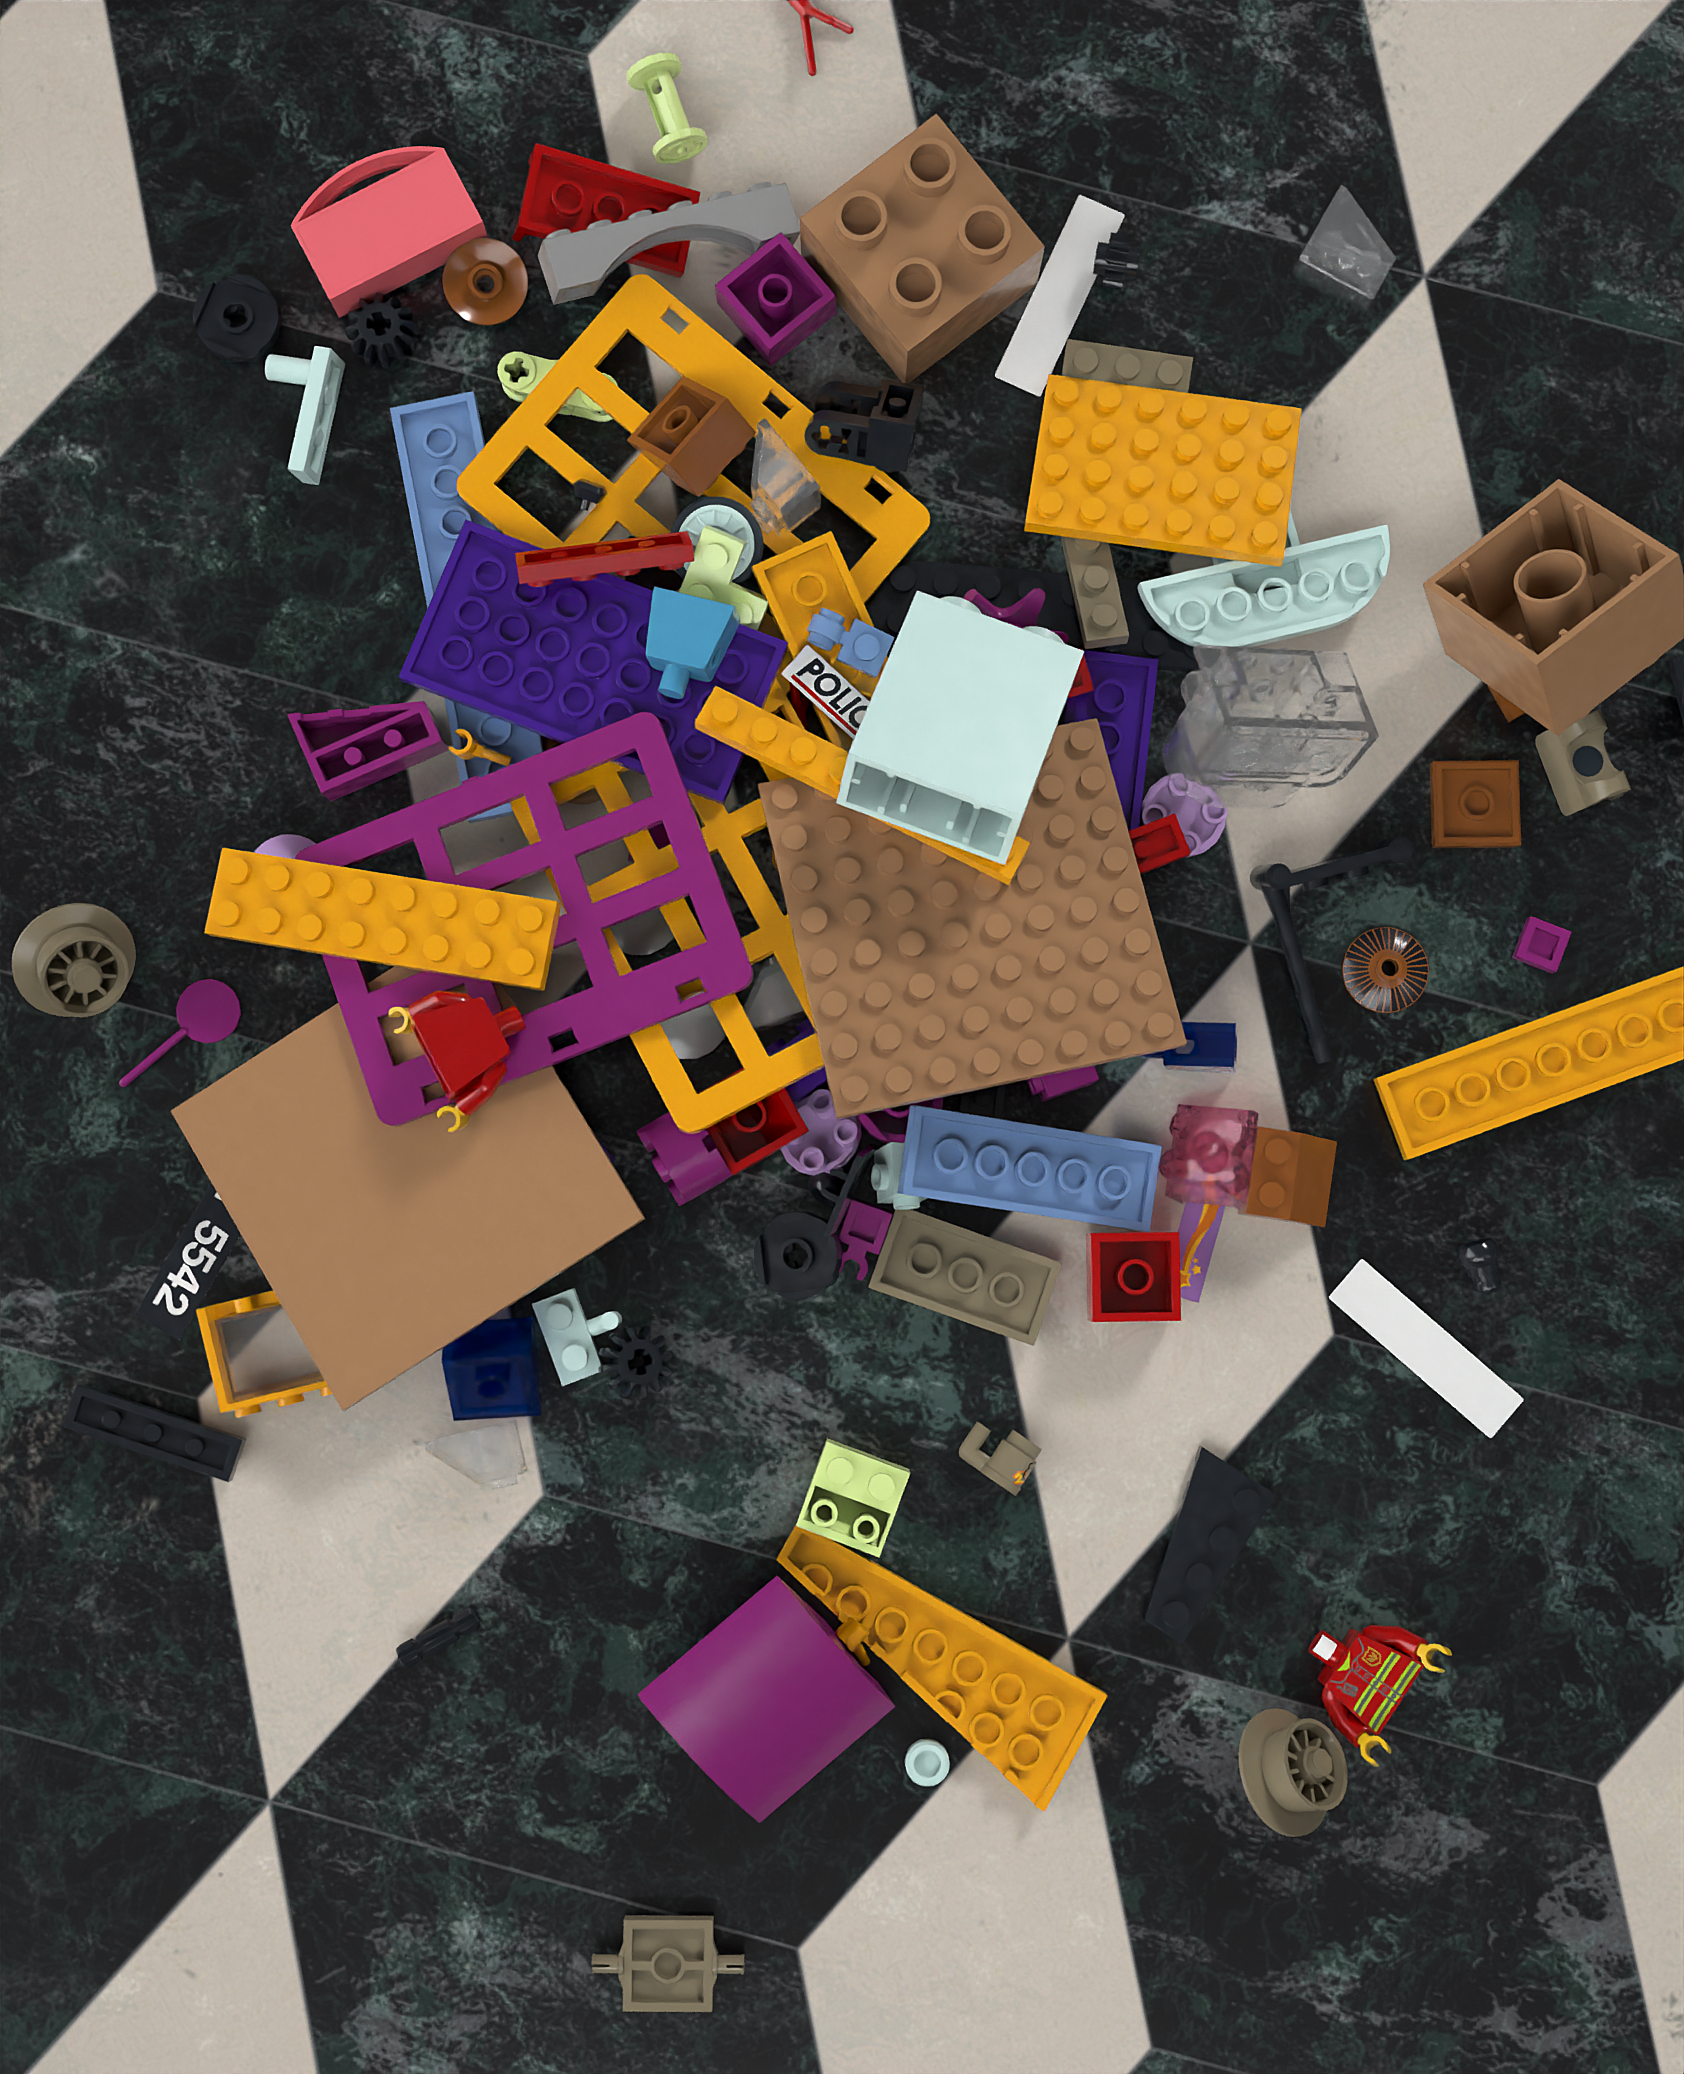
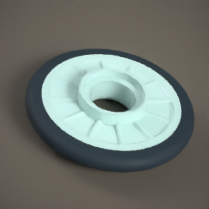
M707 497L693 502L678 515L670 533L688 531L693 544V553L702 530L706 525L746 541L747 543L732 579L733 583L740 586L752 577L751 567L760 563L763 554V535L758 521L744 505L733 499ZM686 562L683 567L676 569L683 579L690 562Z

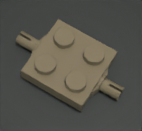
M625 1915L623 1944L619 1954H592V1974H619V1980L623 1987V2012H712L713 1986L717 1979V1974L744 1975V1954L718 1955V1950L714 1943V1916Z

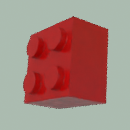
M1179 1232L1086 1233L1088 1321H1181Z

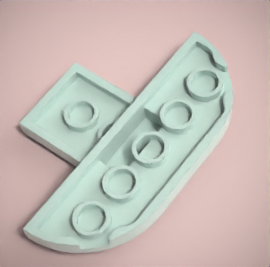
M1290 511L1285 554L1281 567L1212 557L1214 563L1212 566L1140 582L1137 588L1152 618L1177 640L1208 651L1226 652L1242 650L1326 630L1354 617L1372 599L1386 575L1390 559L1389 530L1387 525H1382L1300 545Z

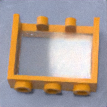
M273 1290L196 1310L220 1413L234 1410L235 1417L237 1418L262 1411L260 1403L277 1399L278 1407L304 1401L303 1393L320 1389L321 1396L333 1394Z

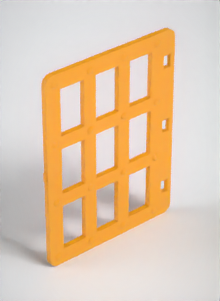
M637 274L627 280L457 479L456 486L460 497L500 532L542 549L602 542L617 523L635 538L670 533L666 527L636 503L662 472L640 453L616 483L613 484L546 427L577 389L587 395L631 434L647 418L650 413L596 369L624 335L629 332L682 377L685 376L726 397L755 430L756 433L753 437L786 463L755 501L721 473L718 475L713 486L702 493L706 497H726L744 505L754 515L760 525L763 545L775 555L803 544L800 539L779 523L776 518L808 482L876 539L868 551L850 570L853 581L865 604L925 534L930 524V514L927 508L875 466L819 455L813 452L807 446L804 435L809 419L814 413L653 278L645 274ZM669 309L689 324L680 334L662 320ZM771 393L791 409L782 419L763 405ZM821 426L822 438L830 439L829 427ZM527 448L531 449L573 486L574 482L582 478L604 486L607 491L605 498L599 504H596L564 543L496 486ZM872 478L892 494L884 504H881L865 490ZM766 612L759 632L783 640L774 618ZM788 650L776 676L786 696L790 692V682L781 673L792 662Z
M775 678L763 709L774 715L781 710L788 722L804 729L777 678ZM758 760L769 782L791 778V776ZM607 762L551 785L558 806L594 787L608 813L633 804L619 777L621 773L629 769L612 762ZM687 792L705 826L701 828L710 855L719 852L760 928L742 937L751 965L774 954L815 1030L788 914L784 916L742 840L767 827L761 798L728 814L724 805ZM525 796L511 801L512 811L530 845L541 841ZM647 829L624 838L623 841L635 863L590 886L587 885L593 903L679 869L680 867L672 845L670 844L658 850ZM551 868L544 870L566 912ZM684 898L659 907L682 951L707 942ZM610 927L604 929L603 931L619 975L622 976L632 972ZM701 979L677 988L681 1001L702 990L706 992ZM735 993L710 1003L745 1070L699 1094L693 1088L660 1023L633 1033L630 1037L677 1127L685 1133L695 1134L823 1068L824 1064L817 1034L814 1033L769 1057Z

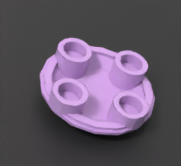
M1178 771L1161 778L1150 787L1142 802L1141 822L1142 825H1146L1175 813L1191 852L1187 856L1188 858L1204 853L1218 841L1225 828L1228 808L1223 801L1221 793L1211 781L1197 774Z
M825 1089L816 1090L795 1105L809 1132L781 1149L786 1161L801 1173L812 1176L822 1172L830 1173V1170L834 1167L845 1166L856 1153L862 1137L861 1122L858 1116L837 1119L830 1091Z

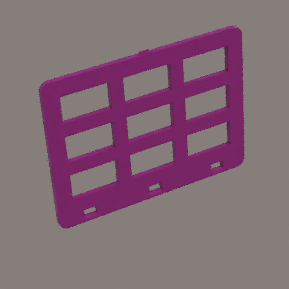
M649 712L635 714L479 778L477 775L462 781L463 785L305 848L294 858L348 868L414 841L428 881L491 891L551 868L567 914L559 917L553 950L577 941L593 987L522 1015L526 1029L505 1039L510 1048L511 1055L506 1062L507 1073L499 1087L746 989L753 979L751 962L664 728L659 719ZM637 751L653 796L567 830L551 785ZM525 796L541 841L456 875L440 830ZM663 823L680 868L593 903L577 857ZM690 895L707 942L620 976L603 930ZM322 954L379 1120L390 1126H401L434 1113L444 1106L456 1103V1099L449 1102L446 1095L427 1102L424 1088L439 1083L425 1054L396 1065L380 1019L387 1017L389 1010L393 1007L409 1008L411 1003L434 991H452L464 985L468 995L473 999L482 997L491 1014L494 1015L503 1011L495 984L493 982L422 971L371 992L360 960ZM701 979L706 992L681 1001L677 988ZM573 1030L578 1043L553 1052L550 1038Z

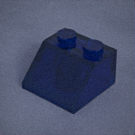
M533 1317L486 1320L442 1349L441 1362L454 1421L541 1416L538 1345Z

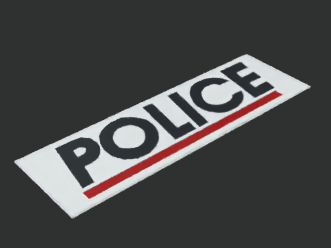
M806 645L781 674L854 740L870 701L810 646Z

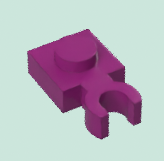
M855 1197L851 1200L839 1235L841 1242L849 1244V1248L842 1252V1265L839 1273H841L845 1261L853 1259L860 1266L857 1279L861 1281L864 1279L870 1266L866 1255L867 1251L877 1255L880 1254L894 1211Z

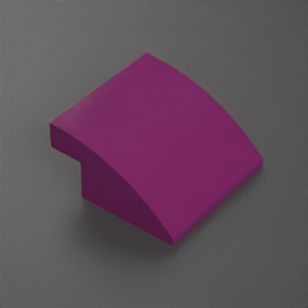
M778 1576L637 1694L649 1711L700 1768L759 1823L895 1708V1705L880 1684L859 1665L844 1642L837 1637L834 1628Z

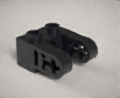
M882 379L880 388L840 381L828 382L819 391L815 403L816 413L809 419L805 430V442L813 452L819 455L875 466L883 472H906L918 433L924 386ZM831 397L839 398L840 410L832 409ZM855 399L860 400L857 415L852 414ZM821 426L829 427L830 439L822 438ZM845 429H850L847 444L842 443Z

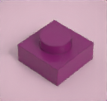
M1530 916L1526 918L1512 958L1551 974L1555 973L1559 967L1571 931Z

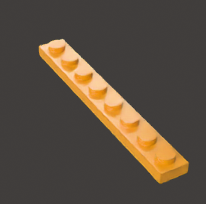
M718 686L714 687L695 720V729L835 799L838 798L848 751ZM875 818L1007 885H1010L1030 846V842L1016 836L1006 864L1003 865Z

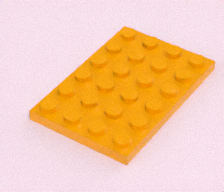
M1048 374L1024 531L1281 567L1285 554L1302 408Z

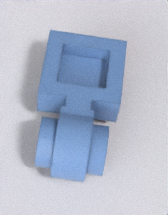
M821 608L819 614H813L807 628V632L810 633L807 641L827 651H831L833 645H840L841 648L835 659L836 661L872 678H876L895 637L858 619L852 621L847 632L845 627L842 626L845 618L826 608Z

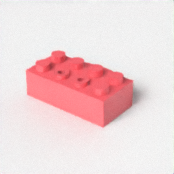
M427 146L387 150L347 166L324 182L310 196L291 224V228L339 318L348 314L349 311L360 308V298L370 303L374 300L376 292L383 296L446 264L449 256L460 245L472 239L488 238L484 223L444 148ZM403 168L330 205L342 193L362 180L379 173Z

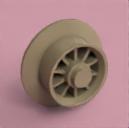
M65 904L42 913L21 933L12 955L13 979L22 996L32 1006L45 1013L63 1017L93 1016L110 1008L122 996L134 970L136 949L129 929L111 911L93 904Z
M1278 1708L1261 1711L1247 1723L1239 1745V1769L1244 1790L1253 1809L1265 1824L1282 1835L1299 1837L1311 1833L1321 1824L1327 1810L1335 1808L1341 1802L1346 1792L1348 1780L1347 1764L1337 1738L1323 1723L1310 1718L1300 1719L1293 1713Z

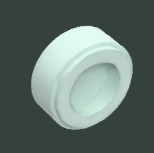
M920 1739L914 1742L909 1747L905 1756L906 1771L909 1777L919 1785L934 1786L940 1783L949 1771L948 1753L945 1747L936 1740Z

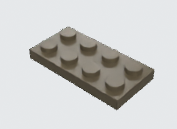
M895 1210L868 1288L1034 1346L1062 1263L913 1210Z

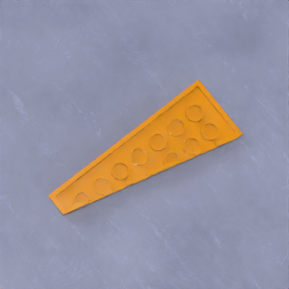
M795 1524L777 1557V1561L813 1595L820 1599L842 1623L850 1615L854 1617L869 1632V1635L863 1641L879 1658L884 1660L946 1722H949L969 1741L971 1746L990 1761L1012 1785H1015L1032 1801L1035 1807L1045 1812L1108 1695L842 1543L797 1527Z

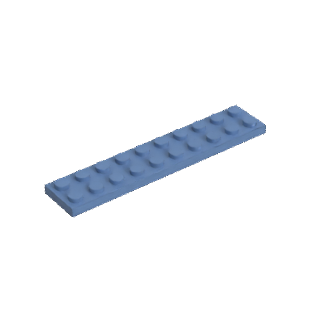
M473 391L390 408L427 609L465 519L500 532L460 497L456 486L460 474L485 446L477 399ZM444 698L453 747L456 750L464 749L468 744V739L458 736L454 731L465 729L478 740L479 744L512 757L510 765L544 752L541 735ZM455 755L460 785H463L462 781L478 775L480 778L506 767L485 758L475 756L472 759L463 760ZM511 802L469 818L467 821L471 824L515 814L512 811Z

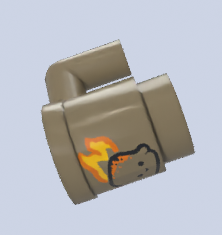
M976 1422L960 1446L959 1456L1017 1496L1022 1484L1036 1465L1035 1459L1042 1449L1012 1430L1006 1441L1003 1439L990 1457L979 1449L991 1430Z

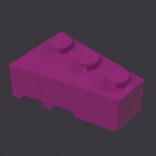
M425 701L369 706L366 709L345 711L335 709L314 714H287L320 792L331 802L449 751L434 714Z

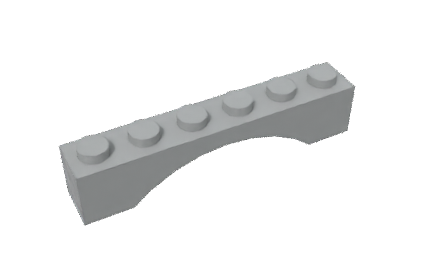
M762 182L750 187L747 192L732 195L730 191H724L709 197L706 202L692 205L691 201H681L671 205L667 211L652 214L650 210H643L630 215L627 220L612 223L611 220H600L592 223L587 227V230L574 233H571L568 229L555 231L542 241L538 259L553 305L595 295L604 280L623 262L641 251L664 243L685 240L707 241L733 247L753 255L780 232L794 245L800 235V225L786 183L772 186L770 182Z

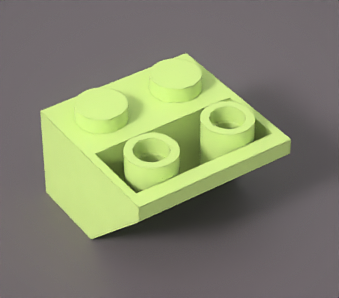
M827 1438L796 1526L880 1557L910 1471L903 1466Z

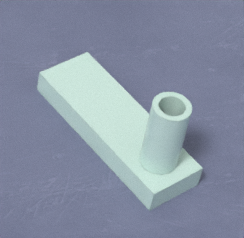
M314 346L312 360L270 354L265 363V375L268 380L306 385L288 470L301 482L319 485L345 363L331 348Z

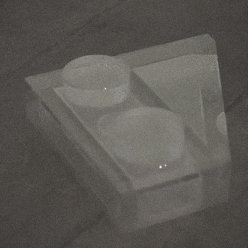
M1340 185L1299 258L1300 261L1372 300L1396 259L1348 189Z

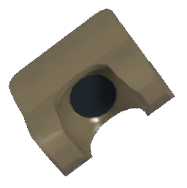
M1601 709L1591 711L1559 736L1550 730L1536 736L1535 741L1538 753L1559 808L1565 816L1575 814L1605 799H1617L1631 790L1624 770L1618 771L1614 768L1606 750L1604 732L1608 728Z

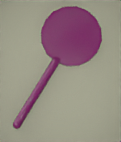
M213 979L199 980L188 986L179 997L176 1007L177 1022L181 1029L119 1081L120 1086L126 1087L186 1035L195 1041L206 1044L220 1042L229 1037L237 1028L241 1017L240 1000L235 991L224 982Z

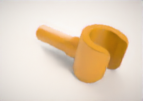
M465 729L454 731L458 736L468 739V744L464 749L456 750L454 747L449 746L450 751L459 758L469 760L476 756L506 767L510 766L512 757L479 744L478 740Z
M850 1615L835 1631V1634L846 1644L851 1652H854L859 1663L862 1666H867L870 1663V1658L861 1642L869 1635V1632Z

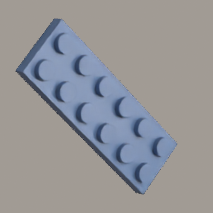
M910 1105L897 1193L1150 1232L1162 1146Z

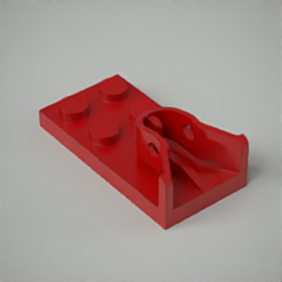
M536 143L528 162L530 167L513 240L520 243L522 237L529 235L546 239L549 234L562 229H568L571 233L587 230V227L592 223L600 220H611L612 223L625 221L630 215L643 210H650L652 214L667 211L671 205L681 201H691L692 205L699 203L701 192ZM691 240L664 243L641 251L625 262L681 278L685 271Z

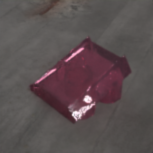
M1178 1104L1177 1112L1172 1117L1169 1126L1170 1133L1173 1136L1172 1148L1161 1156L1158 1167L1161 1175L1167 1181L1165 1196L1181 1204L1184 1202L1235 1207L1238 1210L1247 1204L1259 1113L1254 1110Z

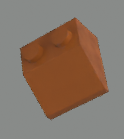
M683 376L627 441L678 486L700 497L705 490L713 486L718 475L730 461L743 452L746 443L756 432L726 397Z
M1259 1126L1251 1128L1238 1214L1324 1228L1337 1142L1292 1131Z

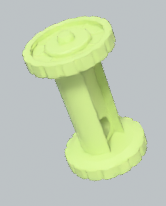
M668 52L657 53L639 60L630 67L626 74L629 86L632 89L645 90L662 138L656 142L652 150L655 160L660 164H675L693 158L698 153H701L708 144V139L703 129L689 127L673 81L681 72L682 65L676 54ZM658 87H662L661 92H659Z

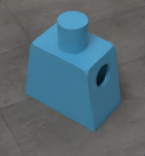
M654 587L646 657L652 668L664 671L658 688L660 693L672 698L683 699L689 678L710 682L713 679L739 627L740 618L735 606Z

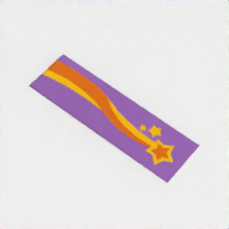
M1197 1171L1194 1172L1178 1232L1180 1235L1181 1298L1199 1303L1232 1182Z

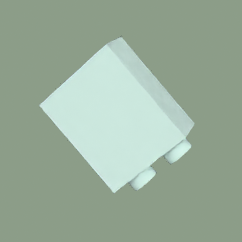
M917 591L849 750L836 803L1005 865L1084 651L1064 644L1057 634L1048 629L1037 626L1019 628L983 615L974 604L965 599L953 596L939 599Z

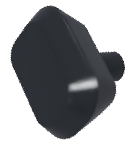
M582 478L574 482V494L577 497L583 498L580 506L583 510L588 511L591 502L599 504L607 495L605 487Z

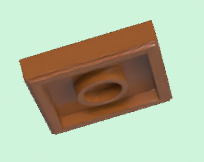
M1519 760L1432 761L1430 763L1432 848H1518L1521 846Z

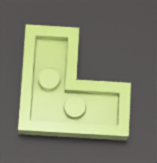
M709 525L704 526L694 551V562H690L679 593L733 605L740 618L739 624L759 631L768 609V601L763 595L732 582L747 542Z

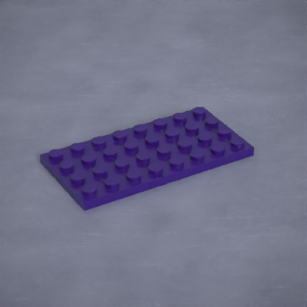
M465 519L399 674L400 680L563 744L641 712L652 713L662 723L687 792L724 805L745 753L695 729V720L715 686L763 709L787 652L788 642L739 624L710 682L689 678L683 699L666 696L658 691L664 671L652 668L646 657L652 590L607 573L598 574L595 579L589 581H575L572 577L554 579V583L543 587H532L528 583L519 584L515 553L542 550V548ZM637 751L610 761L645 775Z

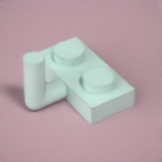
M575 1288L532 1304L562 1386L598 1373V1367L603 1365L593 1337L619 1327L622 1323L621 1315L616 1311H610L586 1320Z

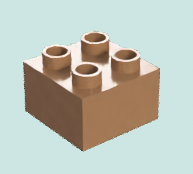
M937 114L800 217L801 256L835 294L839 305L902 383H910L1035 287L1038 282L1045 248Z
M1560 479L1423 583L1445 654L1557 736L1575 722L1587 716L1593 708L1642 670L1654 664L1660 656L1684 639V574L1679 554Z

